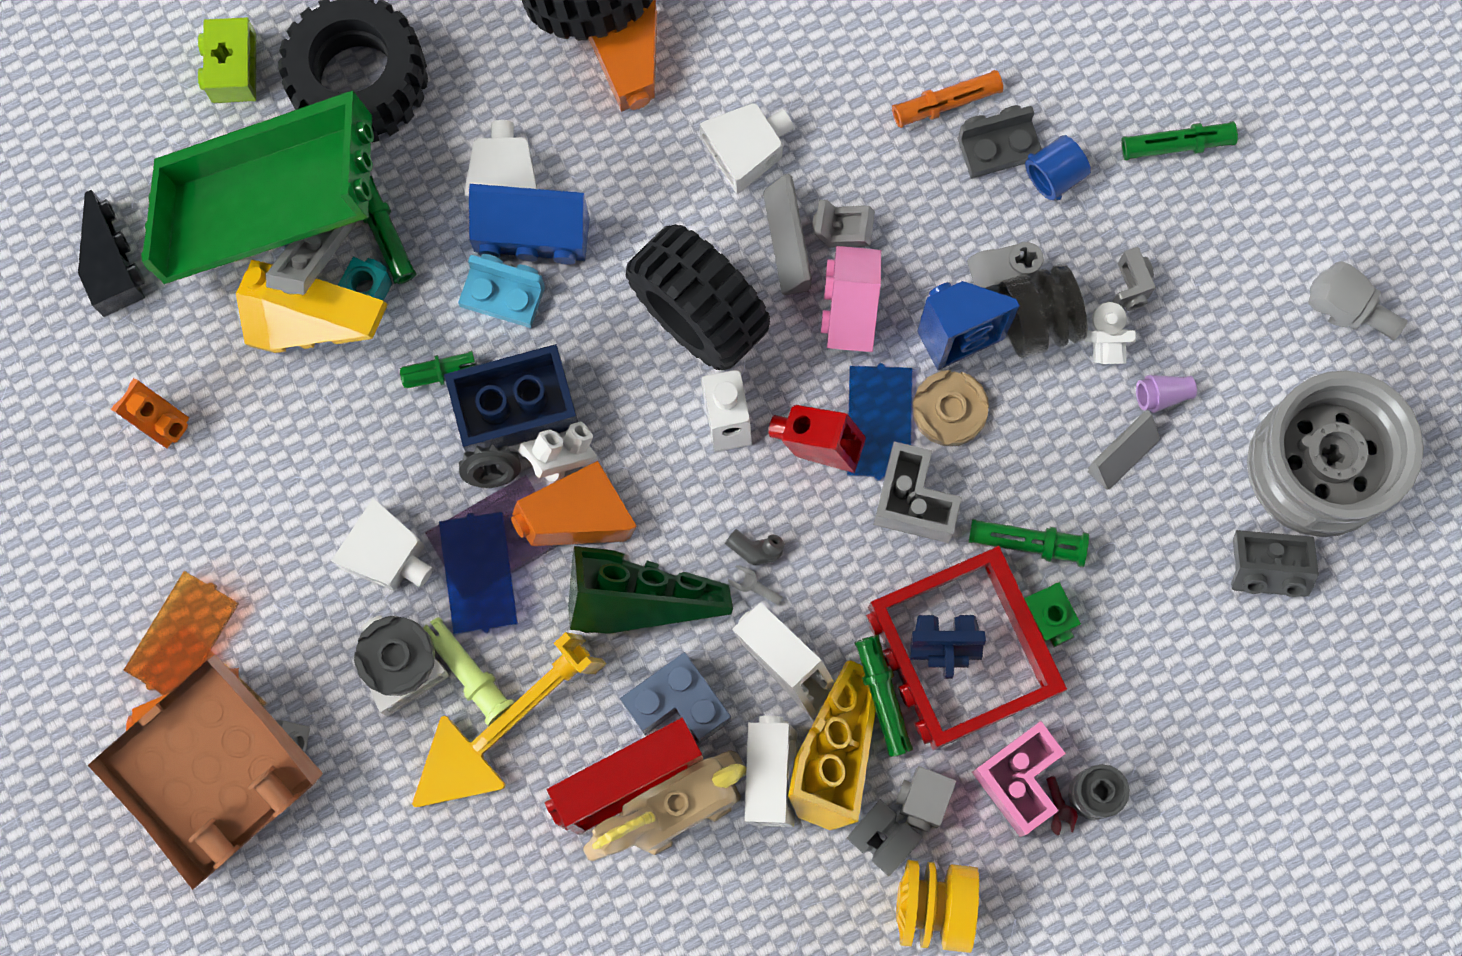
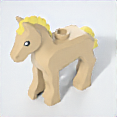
M729 750L713 758H706L637 796L623 806L622 812L619 815L606 819L592 830V838L583 847L586 857L590 861H595L633 846L656 855L672 847L673 837L695 826L707 818L715 822L731 812V807L740 801L741 798L735 785L742 777L746 776V767L737 752Z

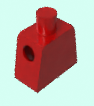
M794 405L788 417L774 415L769 424V436L781 439L796 457L855 473L866 437L847 413Z

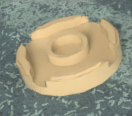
M951 370L940 371L927 377L918 387L912 403L913 419L919 431L931 442L942 446H960L973 440L984 428L988 416V397L982 385L971 375L963 372H951Z

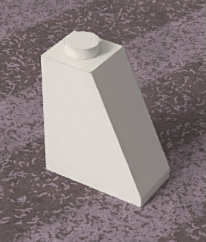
M760 603L753 610L746 612L732 630L746 650L813 720L818 715L835 682L822 660Z

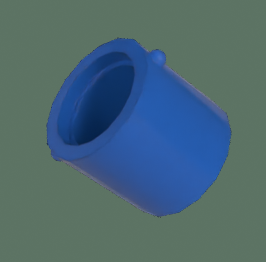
M1067 135L1060 136L1036 154L1030 153L1028 155L1029 159L1025 162V169L1033 185L1049 200H1061L1062 194L1091 173L1089 161L1083 150Z

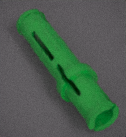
M1234 121L1208 126L1196 123L1187 129L1129 137L1123 136L1121 148L1124 160L1191 150L1196 154L1203 153L1205 148L1236 145L1238 132Z
M371 175L369 186L372 197L368 203V218L364 219L363 222L369 225L392 275L394 284H403L412 280L417 273L413 269L402 241L389 216L391 209L388 203L383 202Z
M879 635L866 637L854 642L865 673L862 680L864 685L869 687L885 738L888 755L892 757L912 751L913 746L907 733L891 679L894 677L892 668L889 669L887 666Z

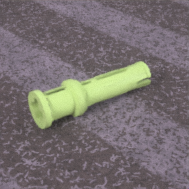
M440 617L433 619L430 623L437 630L439 636H436L428 625H425L423 629L430 635L436 652L464 685V697L467 701L473 700L486 717L485 723L487 726H490L515 703L514 700H508L494 683L496 678L493 674L483 673L475 661L472 660L443 623V620Z

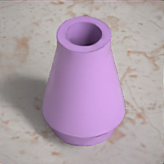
M1147 375L1144 380H1139L1136 385V397L1142 410H1150L1152 413L1185 400L1194 399L1197 394L1196 382L1192 376Z

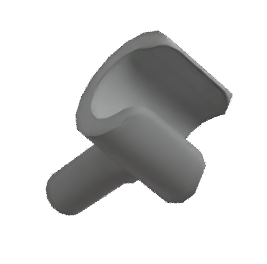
M741 565L735 566L744 572L745 578L740 584L728 579V583L732 587L743 592L751 590L777 605L781 602L782 596L757 581L755 572Z

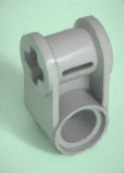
M1021 242L996 250L990 249L978 252L969 257L967 263L974 285L1002 294L1034 285L1039 280L1044 259L1043 253L1037 245L1030 242Z

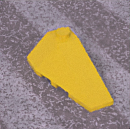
M251 260L236 292L244 343L249 347L280 353L286 352L288 347L300 346L303 349L314 348L315 343L331 341L334 344L373 339L388 306L385 301L317 278L304 295L287 294L282 290L267 288L266 273L273 264Z
M851 660L845 662L795 757L788 794L798 818L827 830L837 829L859 821L876 712L869 687L864 685L862 677L865 675L863 666Z

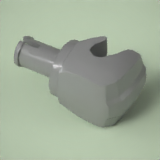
M1339 261L1333 264L1312 282L1308 303L1314 310L1330 315L1331 317L1328 322L1333 325L1346 328L1349 326L1357 329L1360 325L1366 323L1394 341L1407 324L1405 318H1401L1379 304L1381 291L1374 288L1364 274L1346 262Z

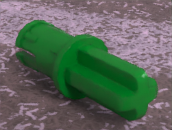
M473 351L440 359L436 355L434 356L435 360L402 366L400 368L402 385L407 389L437 382L445 385L444 374L476 366V364L460 366L475 362Z

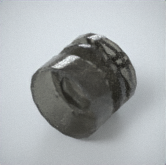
M1062 263L1053 266L1051 273L1045 268L1039 270L1036 275V287L1030 277L1025 274L1000 281L998 293L1017 299L1020 305L1007 333L1019 357L1026 358L1046 352L1049 349V335L1060 348L1066 346L1069 343V339L1073 343H1078L1087 338L1088 325L1083 296L1072 271L1066 264Z

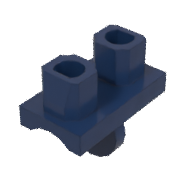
M919 615L915 631H912L910 660H928V668H943L944 679H953L954 668H969V660H982L983 646L986 643L985 631H979L976 616L974 615L954 617V631H939L938 617L934 615Z

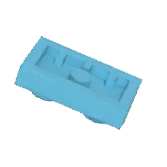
M482 254L481 257L470 255L468 260L470 270L458 301L459 306L531 328L545 290V284L542 276L538 275L539 272L526 265L519 264L517 268L505 265L501 259L489 254Z

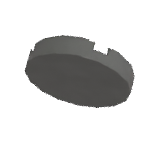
M387 616L371 623L361 633L354 654V663L359 677L369 688L386 696H402L416 691L428 680L435 662V648L430 635L419 623L399 616Z

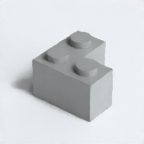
M894 441L873 525L949 543L954 533L962 497L924 488L932 450Z

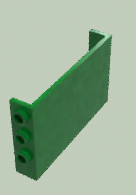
M352 90L155 158L151 190L148 197L149 207L145 223L144 248L141 254L142 263L163 284H167L367 219L368 203L372 197L369 186L370 171L373 169L370 157L371 143L374 141L372 114Z

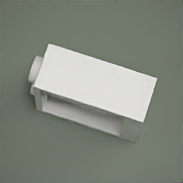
M759 716V723L748 722L744 822L754 826L794 827L795 810L788 794L794 760L797 755V731L788 721H783V717Z

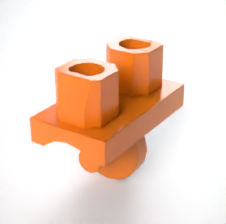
M135 378L130 382L124 396L111 408L116 414L166 449H168L172 442H178L188 428L187 421L189 417Z

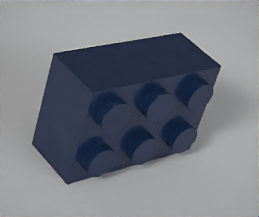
M557 344L444 374L465 452H474L476 446L487 448L492 443L495 448L517 445L537 439L539 432L551 429L557 433L565 432L570 424L578 422Z

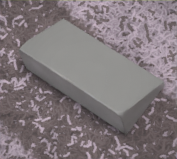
M1144 411L1089 466L1088 473L1105 489L1108 490L1115 485L1158 443L1160 439L1152 414L1149 411Z

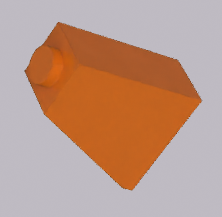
M656 0L652 1L648 9L643 8L644 13L635 22L633 20L629 21L627 28L619 32L617 30L607 33L608 36L599 39L597 36L588 37L621 112L629 108L631 110L643 108L650 100L655 98Z
M598 461L518 500L511 517L512 524L521 538L526 536L531 546L624 542L631 538L637 527Z

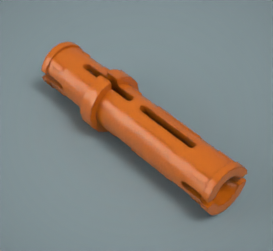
M993 70L990 73L935 92L931 89L926 90L918 98L892 105L893 117L900 128L927 117L933 120L939 118L942 112L996 93H1002L1003 82L999 72Z

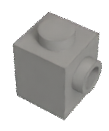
M918 766L911 782L904 780L896 799L897 803L902 804L899 814L907 817L906 822L910 826L928 832L930 826L934 828L940 827L957 781Z

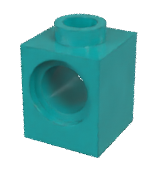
M353 256L338 286L356 291V287L360 282L370 280L373 281L372 287L362 294L384 301L393 283L386 272L387 268L383 264L371 258L363 261Z

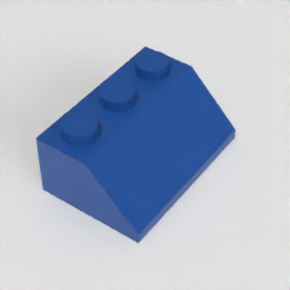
M482 184L469 185V240L473 251L478 252L480 256L482 254H489L500 258L501 254L514 255L519 260L529 262L537 261L538 258H551L554 262L565 265L575 264L576 261H585L590 217L584 193Z
M965 281L952 286L950 282H946L929 292L930 296L926 299L917 333L938 371L1004 340L1020 305L1015 298Z

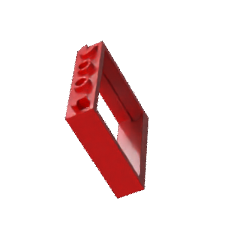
M1000 546L873 600L869 604L868 609L870 613L866 615V618L870 624V630L873 635H881L887 648L882 650L889 669L892 668L893 671L897 670L903 685L898 687L901 698L907 708L914 707L919 721L915 723L917 733L921 736L924 745L930 743L933 751L1058 696L1067 690ZM985 568L1041 688L942 731L887 610Z
M682 717L547 788L546 790L551 799L544 803L555 824H558L559 827L561 826L562 829L565 828L566 831L571 830L580 835L606 819L618 815L622 812L625 804L702 761L703 756Z

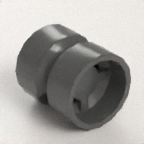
M1099 764L1091 766L1074 776L1069 785L1068 797L1071 806L1077 811V814L1085 819L1099 820L1116 815L1124 809L1129 800L1130 789L1127 779L1120 770L1111 765Z
M880 799L846 839L862 853L871 852L873 854L872 862L887 876H890L923 837L907 822L899 824L896 821L897 813ZM877 831L886 834L888 837L883 841Z

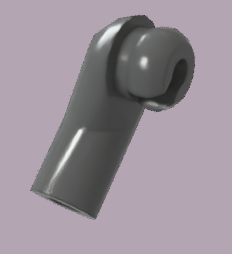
M737 529L731 533L725 542V545L752 565L776 561L783 554L784 542L778 535L771 534L767 539L752 542Z

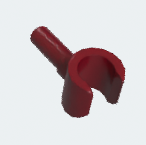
M1048 777L1046 781L1054 802L1053 804L1058 809V812L1053 815L1051 830L1054 834L1060 835L1061 821H1065L1070 825L1071 832H1074L1078 818L1077 811L1065 804L1056 777Z

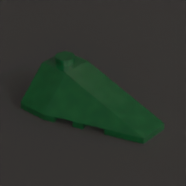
M574 546L568 601L570 630L584 633L611 634L732 614L733 604L728 584L688 572H681L677 576L665 573L658 569V563L646 561L645 566L625 561V554L614 550Z

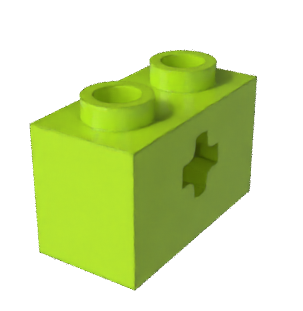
M249 18L204 19L203 33L198 35V48L200 55L203 56V68H198V84L200 89L206 92L212 103L256 101V31Z

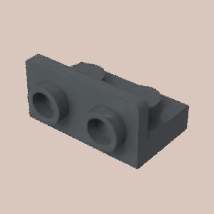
M1019 105L1010 106L1002 110L998 115L987 118L985 115L974 116L961 125L957 139L971 179L1023 165L1029 159L1028 155L1030 153L1036 154L1042 150L1032 122L1034 116L1032 106L1021 108Z
M1236 530L1233 537L1236 571L1231 581L1232 590L1251 594H1279L1289 597H1307L1310 595L1319 575L1313 536Z

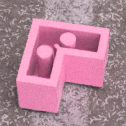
M836 246L835 260L827 259L824 299L831 300L830 311L823 310L821 333L828 334L827 348L873 352L881 286V250Z
M1040 721L972 771L975 778L1019 837L1027 835L1058 812V809L1034 777L1066 753L1042 721Z

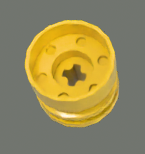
M907 860L905 872L899 882L896 903V922L898 924L901 946L912 947L915 929H919L920 948H928L934 930L940 931L943 950L972 952L979 906L978 867L951 864L948 867L944 882H938L934 862H927L924 880H919V861Z

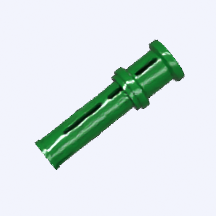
M972 519L968 543L973 542L994 547L1000 546V548L1041 554V558L1048 562H1051L1052 559L1076 562L1078 567H1084L1089 545V533L1083 532L1082 535L1057 532V528L1051 526L1046 528L1045 531ZM991 533L1022 537L1025 541L991 536ZM1032 540L1043 541V545L1032 543ZM1063 544L1074 546L1076 549L1071 550L1058 547V545Z

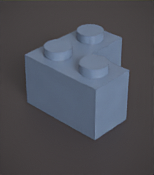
M685 652L620 698L622 704L644 735L675 713H678L680 718L683 717L697 742L701 744L731 722V715Z

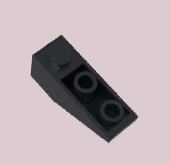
M89 190L84 194L78 275L92 306L105 317L145 299L140 285L145 284V280L136 263L130 265L126 253L130 252L131 249L124 234L121 231H115L112 221L116 220L117 217L111 204L107 199L101 201L92 190Z

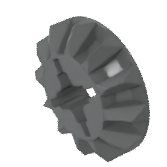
M493 443L487 448L476 446L474 452H465L463 460L458 462L459 475L462 480L472 486L481 488H495L508 484L521 471L518 452L510 451L508 446L495 448Z

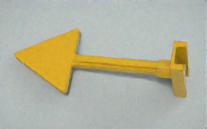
M565 632L554 642L562 655L552 663L553 668L472 742L464 736L448 716H442L439 720L412 805L414 807H421L504 789L506 786L505 782L484 759V753L564 680L569 681L578 672L596 674L607 663L602 658L589 657V652L582 646L586 642L582 635Z

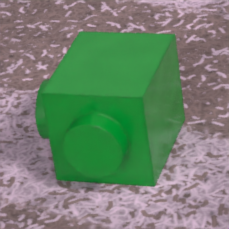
M1060 582L1024 598L1045 643L1051 642L1054 648L1074 638L1072 631L1080 626L1081 623Z

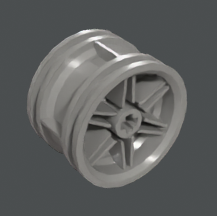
M1353 371L1326 372L1311 377L1295 387L1257 426L1249 443L1247 456L1249 481L1256 498L1267 513L1283 526L1300 534L1316 537L1340 536L1357 530L1398 503L1413 487L1422 466L1424 447L1421 428L1413 410L1404 398L1385 382L1368 374ZM1336 415H1345L1349 420V424L1336 422ZM1304 421L1306 434L1298 430L1297 424ZM1366 442H1371L1375 446V455L1368 454ZM1324 453L1329 455L1328 461L1333 463L1331 466L1327 465V458L1322 456ZM1287 460L1298 465L1302 464L1299 470H1291ZM1353 482L1366 485L1363 492L1357 491L1354 488ZM1320 485L1324 500L1315 496V488Z

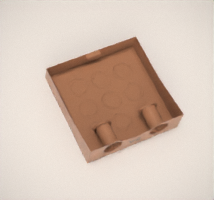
M216 654L206 660L88 764L91 770L143 825L192 890L311 788L323 775L322 771Z

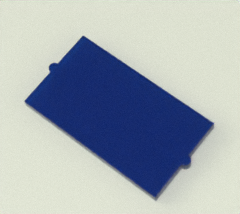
M879 363L877 367H849L848 415L864 434L866 440L855 473L847 471V476L875 477V480L880 481L882 477H885L894 441L911 445L912 368L885 367L883 363Z
M503 512L474 516L473 513H468L467 517L439 521L453 634L457 635L476 631H483V633L488 634L490 629L518 625Z

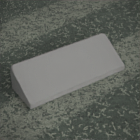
M784 174L764 190L763 196L781 292L783 295L809 292L812 276L793 177L790 174Z

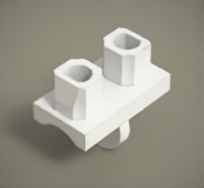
M1105 302L1097 306L1092 315V323L1096 330H1084V341L1093 343L1095 363L1125 364L1126 342H1136L1135 330L1123 329L1127 320L1126 312L1117 303Z
M581 421L570 424L568 430L562 433H557L551 429L539 432L537 439L521 443L518 450L522 456L531 462L538 478L545 477L550 482L562 479L568 470L594 463L597 457L590 447L593 434Z

